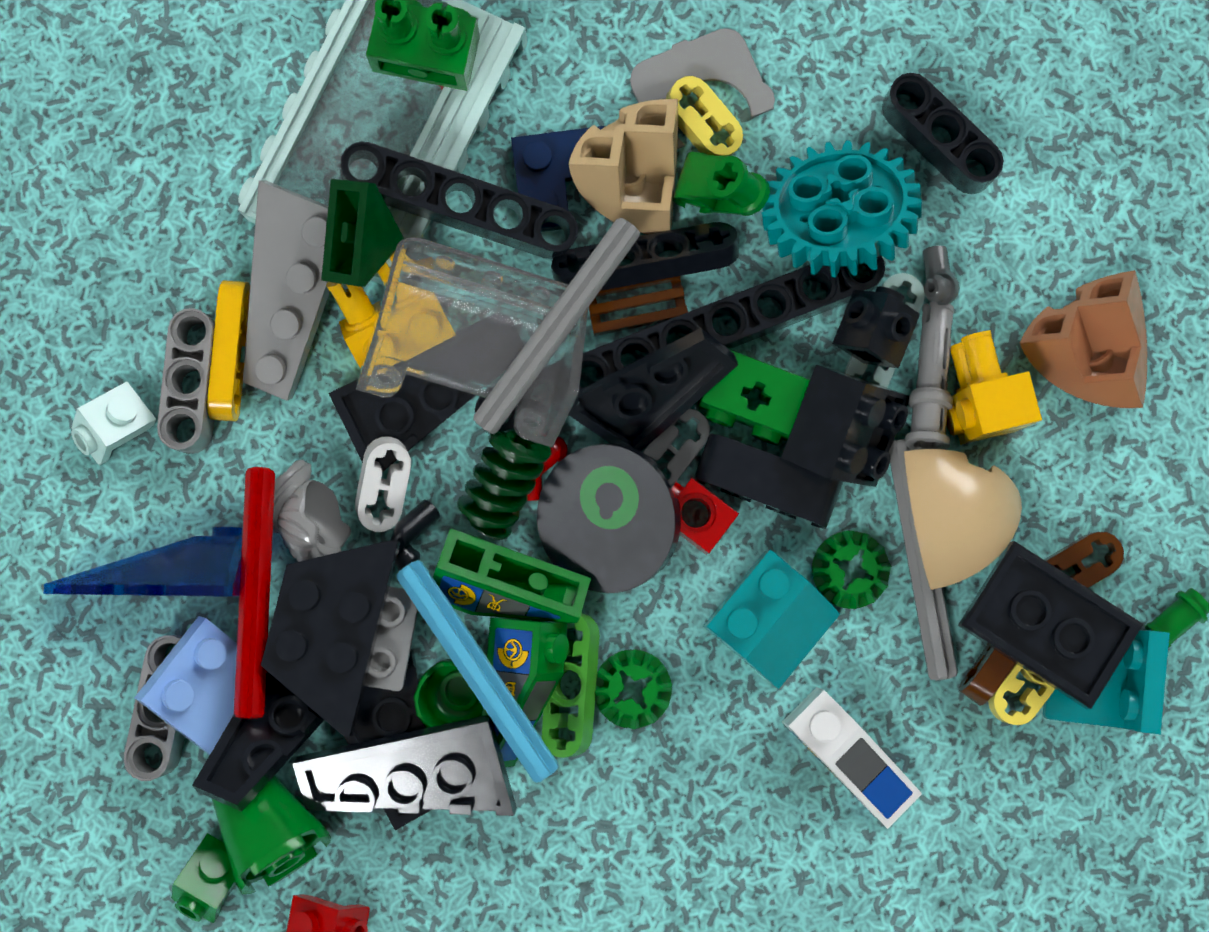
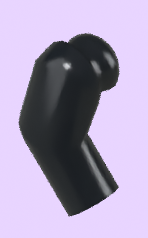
M424 499L395 526L390 540L400 543L395 563L399 571L411 562L420 560V553L411 544L440 518L439 511L428 500Z

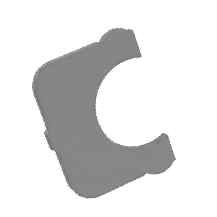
M728 28L713 31L692 41L683 40L672 45V49L638 63L630 77L631 88L638 103L666 99L667 93L677 80L686 76H694L703 81H719L734 87L747 101L751 118L774 109V93L767 84L762 82L760 73L744 38L737 31ZM679 137L677 149L685 146Z

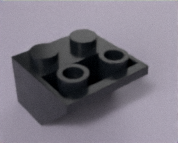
M816 365L781 458L830 480L876 487L879 479L884 476L889 467V450L895 436L906 423L909 395L841 371Z

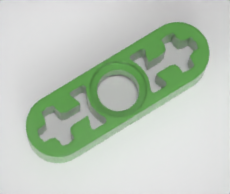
M581 613L578 623L566 622L568 630L575 628L583 632L582 641L574 642L568 639L569 651L567 655L582 657V663L564 662L563 673L564 675L569 670L576 672L581 680V690L575 698H567L561 690L560 679L543 710L542 740L552 755L559 758L583 754L589 748L593 736L600 633L595 620ZM559 706L579 707L578 713H559ZM568 727V730L575 731V741L567 742L566 739L559 738V728Z

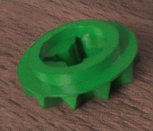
M848 530L830 536L819 546L812 562V576L817 590L830 603L841 608L857 609L876 602L888 587L892 566L889 563L884 546L879 544L869 534ZM860 550L862 552L859 557L861 559L859 568L864 570L865 574L871 576L870 580L867 578H853L843 589L845 571L840 569L838 564L833 563V560L851 561L854 556L858 555Z
M636 649L620 651L606 659L597 671L595 702L599 711L616 726L630 729L648 726L655 723L669 707L672 694V683L669 673L663 663L648 652ZM623 670L634 681L641 678L644 680L651 676L652 679L641 690L646 707L642 708L639 702L636 703L632 698L621 699L615 703L614 699L620 696L619 693L624 689L620 671Z

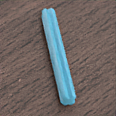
M420 560L411 562L403 567L397 574V580L531 779L538 783L556 772L559 768L558 762L427 568Z

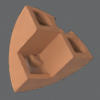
M1135 270L1109 275L1076 289L1075 301L1064 306L1062 309L1046 307L1028 326L1020 341L1023 352L1035 369L1056 387L1077 398L1103 406L1143 408L1147 384V334L1142 296Z

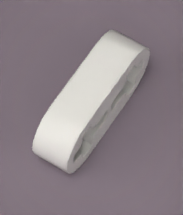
M380 437L373 440L367 446L363 458L355 499V510L361 524L374 532H384L393 528L398 523L402 514L411 470V458L404 444L396 438ZM387 450H393L396 459L400 462L399 464H391L387 479H382V468L375 459L376 457L383 458ZM379 489L384 490V500L386 505L390 507V510H382L379 517L374 518L370 509L366 506L374 505L377 501Z

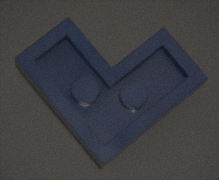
M598 126V128H599L600 130H601L602 128L606 127V126ZM589 128L511 137L518 193L569 211L565 182L573 181L569 169V160L575 145ZM552 222L541 225V232L562 229L558 224Z

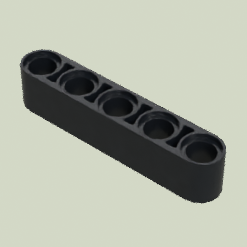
M360 141L353 143L345 149L341 156V179L375 183L387 206L547 259L562 256L578 237L577 221L569 211L535 198L370 142ZM361 158L368 159L376 166L377 173L371 179L359 180L349 171L351 163ZM415 175L423 181L425 190L418 196H407L400 191L397 182L403 176ZM453 191H462L470 197L472 208L463 213L455 212L447 205L446 195ZM499 207L513 209L519 219L518 226L512 229L502 228L494 219V210ZM548 222L558 224L565 234L564 243L553 245L546 242L542 237L541 225Z

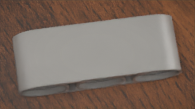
M194 308L183 309L177 312L170 320L168 326L157 423L158 435L161 441L169 448L186 454H196L203 451L211 442L214 428V420H211L208 416L207 396L215 321L201 310ZM196 324H205L206 334L204 339L196 345H189L187 342L189 330ZM192 371H198L201 377L199 387L192 393L184 394L182 390L183 378ZM192 418L195 423V433L190 440L180 443L177 438L178 426L182 421Z
M183 635L161 636L148 646L137 693L163 662L167 648L171 644H177ZM136 699L124 752V765L127 772L133 778L140 781H151L171 773L178 766L185 736ZM149 743L157 745L163 754V761L158 769L150 767L145 760V749Z

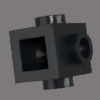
M879 286L875 292L854 290L832 344L864 364L899 369L920 313L903 303L904 295L893 289Z

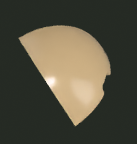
M678 99L650 100L620 109L619 118L615 122L601 130L595 125L591 126L575 145L569 160L570 174L583 198L609 220L615 222V220L623 218L633 224L643 234L668 231L672 228L678 146Z
M944 449L904 451L914 525L930 590L958 583L980 572L1007 548L1018 528L1022 502L1014 482L995 465L987 471L970 464L966 454L962 452Z

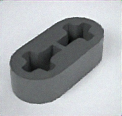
M688 409L653 440L643 452L655 462L659 461L666 451L674 455L666 468L667 472L671 474V477L667 480L671 487L677 482L705 445L710 430L707 419L702 413L694 409ZM691 419L696 421L698 426L695 432L700 436V439L697 442L692 439L686 440L679 450L673 447L671 444L679 434V430L674 425L678 421L684 424L688 423Z

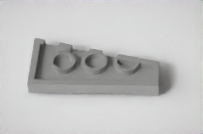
M261 180L258 183L243 383L287 401L293 398L330 293L326 287L328 282L321 281L328 206L266 180Z

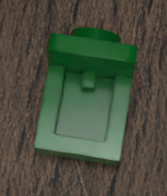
M207 833L173 883L171 898L176 902V909L194 921L200 922L204 918L214 923L220 914L222 904L236 885L224 842Z

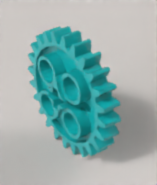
M850 140L845 141L842 150H835L830 141L826 142L825 152L820 154L813 148L808 147L806 160L803 161L795 156L789 157L791 170L778 167L776 169L777 181H768L770 187L769 198L762 208L763 212H761L763 228L767 231L768 243L770 245L777 244L778 256L780 258L792 254L793 267L795 268L809 261L811 274L815 275L824 265L830 266L831 276L836 277L840 267L847 266L850 273L855 276L858 273V264L864 262L872 270H876L878 256L881 255L893 261L895 259V246L907 249L909 247V234H917L918 219L922 218L921 185L915 183V171L913 169L904 170V159L902 157L889 161L887 148L881 149L875 155L871 154L870 142L862 145L859 151L852 150Z

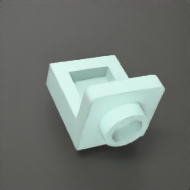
M125 382L77 408L71 427V435L78 449L85 455L91 454L94 460L101 465L109 460L112 450L150 429L155 424L156 418L130 384Z

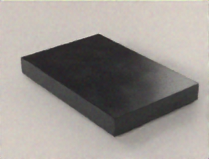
M1012 541L1004 550L957 626L1085 709H1092L1142 628L1143 623L1025 547Z

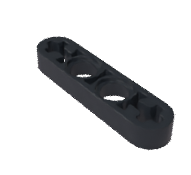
M711 222L639 236L623 258L633 262L626 266H618L600 291L730 266L739 256L737 231L728 223ZM598 244L569 249L562 256L552 260L551 269L554 285L559 292H564ZM668 250L680 252L679 255L663 258L658 256L660 253Z

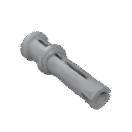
M930 302V305L926 303L922 306L918 379L916 389L911 392L908 398V405L913 409L911 432L905 436V445L914 450H947L950 447V438L946 436L947 411L953 408V398L950 392L947 391V378L954 307L951 304L941 306L937 302Z

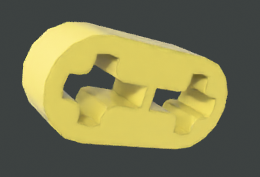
M686 76L677 80L667 93L666 99H678V127L700 153L732 156L741 146L743 140V131L738 120L702 79ZM693 92L698 98L694 104L695 108L692 106H688L685 109L682 108L679 104L683 97L682 93L687 96ZM725 129L729 133L725 140L729 146L728 148L723 143L717 146L711 143L710 139L714 135L713 130L719 132Z

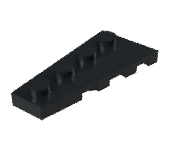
M506 309L454 333L455 336L369 381L363 376L328 393L362 463L367 446L373 440L380 437L396 438L409 451L509 368L524 346ZM387 450L385 457H376L375 461L379 462L382 472H384L397 459L393 450Z

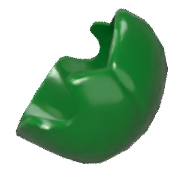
M451 658L436 663L421 677L413 698L417 717L426 728L483 715L482 704Z

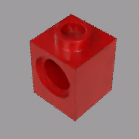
M693 478L689 480L685 487L675 482L672 486V491L675 498H678L680 512L683 505L689 501L701 502L708 511V519L704 526L698 528L690 527L683 521L681 516L680 536L707 555L712 551L739 513Z

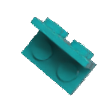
M1140 630L1092 709H1085L1055 689L1043 705V717L1049 720L1123 728L1161 735L1170 633Z

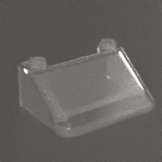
M417 237L403 239L397 244L356 390L380 397H391L400 390L405 374L487 398L567 288L568 284ZM588 308L517 404L514 415V430L521 438L553 447L579 392Z

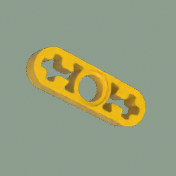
M223 280L219 286L207 396V410L211 420L236 422L240 416L244 363L240 362L241 348L246 346L250 296L249 282Z

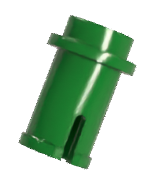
M1193 588L1188 589L1185 593L1178 591L1175 594L1177 600L1151 623L1149 622L1145 625L1146 630L1170 633L1168 648L1198 621L1201 623L1208 621L1209 603Z

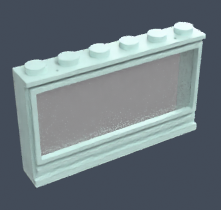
M345 0L341 10L335 9L328 19L325 30L327 37L320 51L315 50L309 56L304 68V77L306 78L298 94L294 92L287 99L282 112L284 121L277 135H271L266 140L260 155L262 164L254 178H248L242 186L238 202L241 205L238 210L249 222L255 224L258 183L261 180H266L328 206L331 179L342 180L340 176L341 156L347 147L360 141L370 142L462 173L468 161L466 149L475 131L482 132L489 120L488 105L497 88L503 90L506 87L510 77L509 64L516 50L524 51L527 45L526 28L515 22L514 24L507 22L463 0H416L426 8L435 3H443V7L449 4L463 9L471 17L477 18L480 39L469 89L464 91L373 72L366 57V51L375 16L376 0ZM361 158L351 163L349 171L355 178L367 180L375 176L377 168L370 160ZM415 175L403 176L397 182L400 191L407 196H418L425 190L423 181ZM387 206L404 237V241L399 245V248L407 265H409L412 257L419 258L425 248L426 240L423 235L431 220ZM389 258L386 262L389 267H392L393 264ZM376 273L371 280L384 286L379 274Z

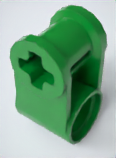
M689 152L686 155L673 195V202L684 208L686 203L699 207V212L703 214L714 212L750 216L759 212L765 206L769 198L770 187L768 181L763 176L754 172H748L746 164L738 157Z

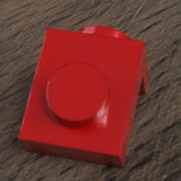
M293 895L286 932H368L367 923L370 908L362 904L343 906L311 895Z

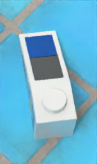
M816 687L782 721L796 738L887 829L922 795L918 788L825 690Z

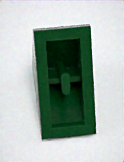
M331 179L321 281L365 287L404 241V237L375 183Z

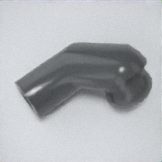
M945 246L928 247L923 250L927 280L924 286L925 296L929 301L937 302L941 306L951 304L957 298L960 286L957 278L950 271L947 248Z

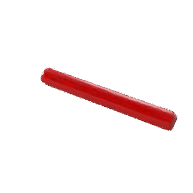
M266 467L248 468L245 473L234 715L235 717L245 719L261 718L265 711L266 670L261 666L268 639L275 473Z

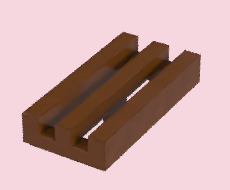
M681 276L599 291L596 297L671 282L672 289L598 304L595 297L588 307L594 336L657 324L687 313L688 309L685 304L684 290L680 280ZM675 300L676 307L606 322H601L600 319L601 314Z

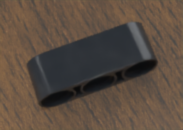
M907 73L895 79L882 104L883 116L887 122L958 190L967 194H977L985 190L1002 171L1004 160L999 148L922 75ZM900 94L911 96L917 104V109H905L898 103L896 96ZM941 127L947 130L950 134L951 142L942 143L936 140L932 135L931 128ZM966 160L980 162L985 169V176L979 177L970 173Z
M717 434L709 435L693 478L702 485L709 483L720 487L721 492L748 502L754 500L766 505V509L796 519V517L806 519L812 522V526L826 529L843 484L842 481L830 480L786 461L779 456Z

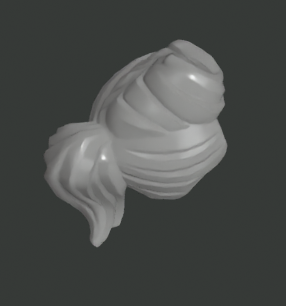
M303 459L296 460L286 472L276 478L274 493L273 533L281 535L284 546L289 549L293 558H297L298 562L342 552L341 548L351 534V528L341 520L335 494L323 483L310 480L311 464L306 463Z

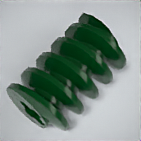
M521 430L490 433L488 438L493 447H485L481 451L480 455L484 463H478L474 466L473 475L476 479H470L466 482L465 491L468 495H462L457 501L458 509L467 516L471 526L481 534L496 540L507 539L511 535L512 526L518 521L520 510L526 505L528 494L532 492L536 485V478L544 470V462L551 456V449L544 440Z

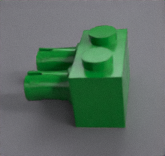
M376 0L375 16L366 57L373 72L468 91L480 39L477 18L471 17L467 11L449 4L443 7V3H435L426 8L416 0Z

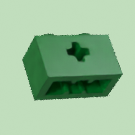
M732 351L738 366L701 398L698 407L707 410L706 419L721 426L733 428L734 422H738L753 428L751 436L763 442L778 445L780 439L788 441L810 380ZM753 388L761 391L759 399L767 403L766 405L759 404L755 411L747 408L748 399L741 396V393L749 394Z

